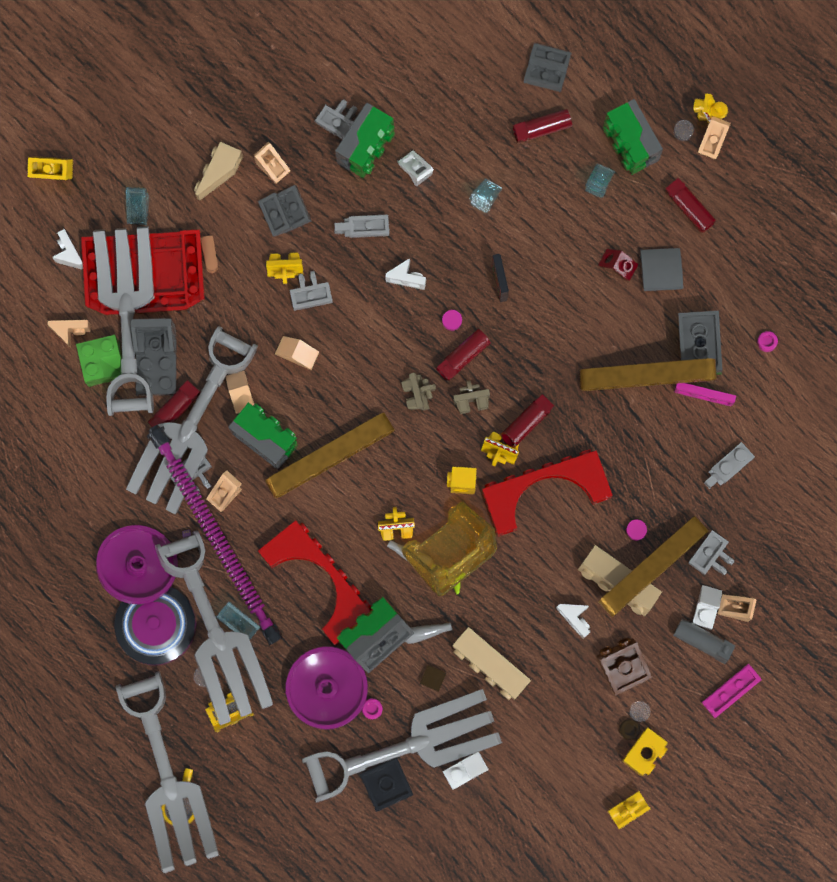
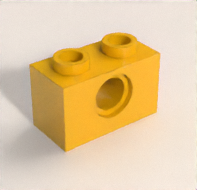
M28 157V177L60 180L72 179L73 159Z
M452 467V472H448L447 487H451V493L475 494L477 468Z
M646 728L622 762L640 776H644L645 773L649 775L656 766L653 764L657 757L661 759L667 751L665 746L668 742L649 728ZM644 747L649 748L652 752L649 759H644L641 756V750Z

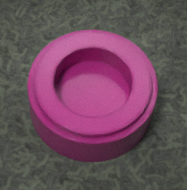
M455 310L447 311L442 318L443 326L449 331L459 329L462 324L461 314Z
M770 331L761 333L757 339L759 349L764 352L773 351L778 344L777 336Z
M633 520L627 525L626 533L632 540H641L647 533V527L641 520Z
M376 699L366 700L362 708L364 716L368 719H377L383 710L381 703Z

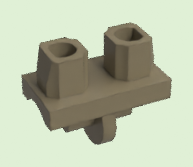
M416 373L409 374L410 378L401 382L404 392L413 391L414 397L406 399L408 409L424 411L430 409L427 399L433 398L431 392L436 390V386L429 385L428 379L422 380L421 375H416Z
M466 380L467 386L459 387L460 393H468L453 396L454 405H457L460 414L469 413V402L474 401L477 403L478 410L488 409L489 389L475 391L480 390L479 384L471 385L470 380Z

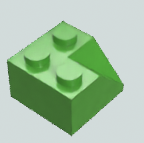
M116 335L76 344L84 381L88 387L113 381L121 375L122 353Z

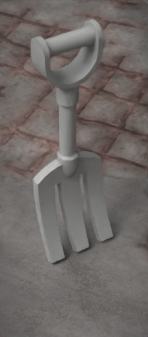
M149 226L137 227L139 291L134 289L127 228L115 229L117 293H113L105 229L94 230L98 299L106 307L118 310L121 316V375L115 378L108 387L107 412L109 416H113L114 412L148 410V413H153L154 400L152 390L147 382L137 375V359H135L131 333V319H133L135 310L147 305L154 299ZM138 382L146 389L147 398L114 400L115 392L124 383Z
M220 326L215 330L208 346L209 359L213 367L187 419L182 424H158L159 427L164 426L167 437L172 440L170 443L171 452L176 460L183 457L187 448L191 449L183 467L187 470L184 474L189 473V476L186 478H192L189 483L193 481L208 452L205 442L196 432L197 424L226 375L245 370L258 348L256 344L251 346L223 332V328ZM218 342L245 356V359L237 365L228 366L222 364L213 354L214 346ZM151 440L126 490L134 494L139 492L148 472L160 453L159 449L154 447ZM165 456L146 500L154 504L158 503L173 474L169 472L172 468L167 469L166 467L169 463ZM179 481L176 483L166 510L173 514L178 512L185 497L182 495L185 490L180 492L179 489L182 486H177Z
M198 530L193 531V535L167 545H155L157 556L164 570L174 577L184 578L208 630L207 635L209 639L198 648L194 657L210 696L218 723L223 725L231 720L211 659L213 656L216 657L239 715L243 717L252 713L232 650L234 648L237 649L260 707L264 709L273 705L248 635L239 632H224L218 624L203 588L204 583L198 572L203 565L205 556L204 543ZM195 547L198 548L200 554L198 561L187 568L175 567L167 560L168 557Z
M155 672L153 677L126 686L116 685L117 694L124 710L142 720L161 777V787L147 799L145 806L163 873L175 870L162 810L163 805L167 806L185 865L197 863L184 798L189 800L207 858L218 856L217 845L201 787L190 782H177L171 769L160 732L162 729L157 716L166 701V689L160 672ZM159 688L160 697L152 710L138 713L130 709L126 701L127 698Z
M484 690L473 692L416 713L411 727L412 737L407 738L403 742L346 760L330 752L317 753L302 759V762L307 764L318 798H315L316 803L341 793L346 787L350 775L407 753L413 754L417 752L425 763L435 768L501 744L499 733H494L436 752L434 750V746L494 722L491 711L430 730L426 726L487 700ZM319 758H333L344 769L343 783L332 793L329 792Z

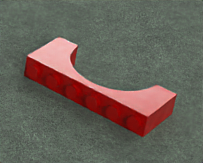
M585 450L579 453L580 456L572 458V456L562 458L561 463L554 465L553 462L542 465L540 470L534 471V469L524 471L522 476L515 477V475L504 478V482L497 484L494 481L486 484L485 488L482 489V494L497 537L517 531L515 520L517 502L523 492L538 481L550 478L570 481L586 493L592 505L611 499L613 495L597 451Z
M295 520L258 550V552L272 569L286 561L306 560L317 564L330 575L335 584L337 602L330 621L322 630L331 642L337 646L340 643L337 637L346 627L352 628L356 624V619L359 615H367L372 610L371 605L367 600L362 601L358 597L360 594L359 590L354 584L349 586L345 581L348 578L341 569L338 571L332 565L335 561L328 553L324 555L320 550L322 546L317 539H311L307 535L309 532L307 527L302 522L298 524Z

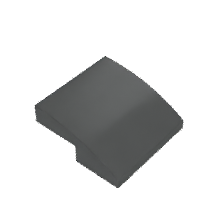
M534 43L523 83L561 92L571 52Z
M295 185L278 194L273 193L258 201L273 236L289 232L312 221L298 187Z
M680 248L640 251L644 291L683 289Z

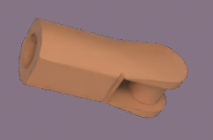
M213 236L201 237L206 270L209 273H215L218 269Z

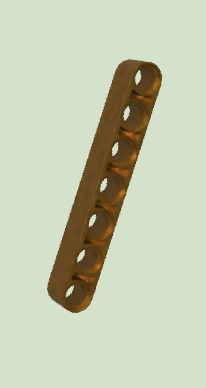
M712 358L580 370L582 391L717 380L716 359Z
M381 413L266 479L265 482L274 498H279L390 435L395 429L386 414Z
M694 516L602 597L598 603L611 617H614L695 545L709 530Z

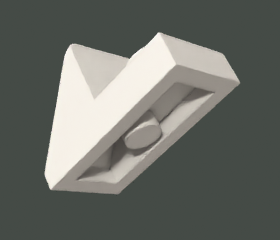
M414 151L398 161L400 167L410 175L415 186H418L433 173V168Z
M66 231L58 232L60 239L57 241L63 252L53 256L54 261L83 269V262Z
M410 259L386 273V282L425 289L426 277L417 272L408 274Z
M702 585L692 621L693 624L712 630L717 610L720 607L721 590Z
M569 604L557 606L556 609L584 639L590 633L588 630L590 626L583 618L579 620L578 616L589 606Z
M477 752L443 771L454 790L484 773L488 768L480 753Z

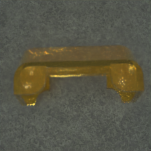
M461 501L449 510L448 523L421 544L417 540L408 541L402 548V553L431 590L438 596H443L494 555L497 549L495 528Z

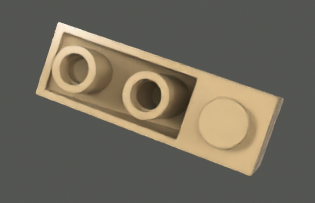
M222 142L219 143L218 147H214L211 154L212 160L210 164H206L203 170L204 177L195 186L194 192H196L198 200L203 199L236 173L243 158L242 151Z

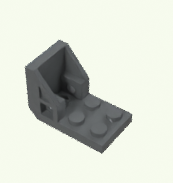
M131 319L133 348L137 359V375L147 382L153 396L174 395L177 391V335L172 319ZM136 382V395L147 396L145 387Z

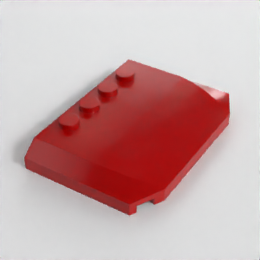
M200 230L149 234L154 299L147 305L136 309L135 314L183 311L203 301L205 295ZM128 235L134 289L139 291L137 235ZM94 236L81 237L85 306L105 315H119L118 310L106 307L98 299ZM107 236L113 293H117L115 236Z

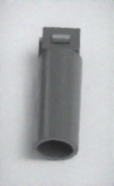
M683 618L673 634L674 637L710 655L723 664L727 663L735 648V645L731 642L723 640Z

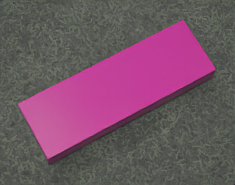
M677 383L674 390L677 394L730 407L733 406L736 395L687 383Z
M747 664L701 703L713 718H716L762 679Z

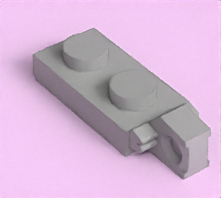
M388 215L349 217L344 219V223H334L335 234H345V237L350 238L389 236Z
M741 442L709 471L711 477L704 484L709 489L717 482L720 486L723 483L725 484L755 456Z

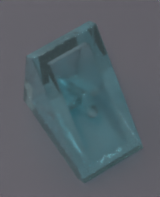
M126 187L127 224L147 225L149 194L146 188Z
M228 602L216 616L233 632L248 635L249 640L260 628L258 624L231 602Z

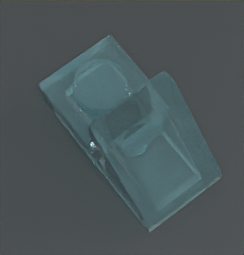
M597 163L588 178L585 190L603 198L615 171Z
M485 179L471 194V205L487 213L500 194L502 187Z

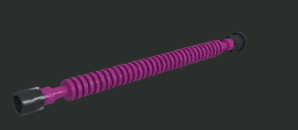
M156 425L148 430L149 434L146 437L150 438L154 447L158 448L161 455L166 457L169 463L166 466L167 469L172 468L169 470L170 474L174 472L171 475L172 478L177 477L174 481L175 483L179 481L178 487L182 486L179 489L180 492L185 490L182 495H187L185 497L186 501L190 499L187 504H193L190 506V509L195 508L192 511L193 514L198 513L195 518H201L198 520V523L203 522L200 526L201 528L206 527L203 529L204 532L208 531L205 534L206 537L211 536L208 540H213L210 543L212 546L216 544L213 548L214 551L219 549L216 554L221 553L219 559L224 558L221 563H227L224 565V568L229 567L226 570L227 573L232 572L229 577H235L232 579V582L237 581L234 584L235 587L239 585L240 587L237 590L240 591L242 589V592L239 593L240 596L245 595L242 599H247L248 601L244 603L246 605L250 603L247 607L248 610L253 608L250 613L255 612L261 622L259 625L263 630L261 631L269 646L283 638L276 624H273L271 619L266 617L262 610V607L265 606L264 603L260 605L259 603L262 600L257 601V598L260 596H254L257 591H251L254 589V586L249 587L252 582H246L249 577H243L246 575V572L241 573L244 570L243 567L238 568L241 566V563L236 564L239 560L238 558L233 559L236 555H231L234 552L232 549L228 551L231 546H226L227 540L223 542L226 537H220L223 534L222 531L217 532L220 530V527L215 528L218 525L217 522L212 523L215 521V518L210 519L213 516L212 513L207 514L210 510L209 508L205 510L208 507L207 504L202 505L205 502L204 499L199 500L202 498L201 495L197 496L200 492L198 490L194 492L197 487H192L194 485L193 481L189 483L192 480L191 477L186 478L189 476V473L184 474L187 471L186 468L181 469L184 466L183 463L179 464L181 459L176 460L172 454V448L168 443L170 440L164 431V426L159 427V425Z

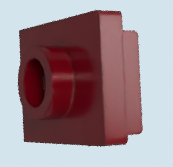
M606 249L598 266L613 269L625 280L630 281L638 264L623 251ZM613 254L612 260L606 263V259Z

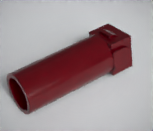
M564 109L522 123L519 122L513 125L512 128L516 142L520 143L572 128V121L568 109Z
M679 178L665 188L669 197L672 198L701 233H704L715 224L717 220Z
M477 329L446 356L444 361L435 369L446 381L451 380L491 344L490 340L480 329Z
M187 380L147 423L151 427L162 423H174L197 400L200 391Z
M542 394L501 433V438L508 446L515 448L550 413L554 405Z

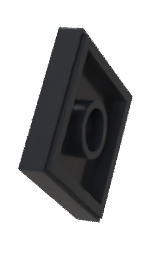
M495 254L492 255V270L500 302H505L508 300L509 289L501 255Z
M397 757L360 774L376 812L414 795Z

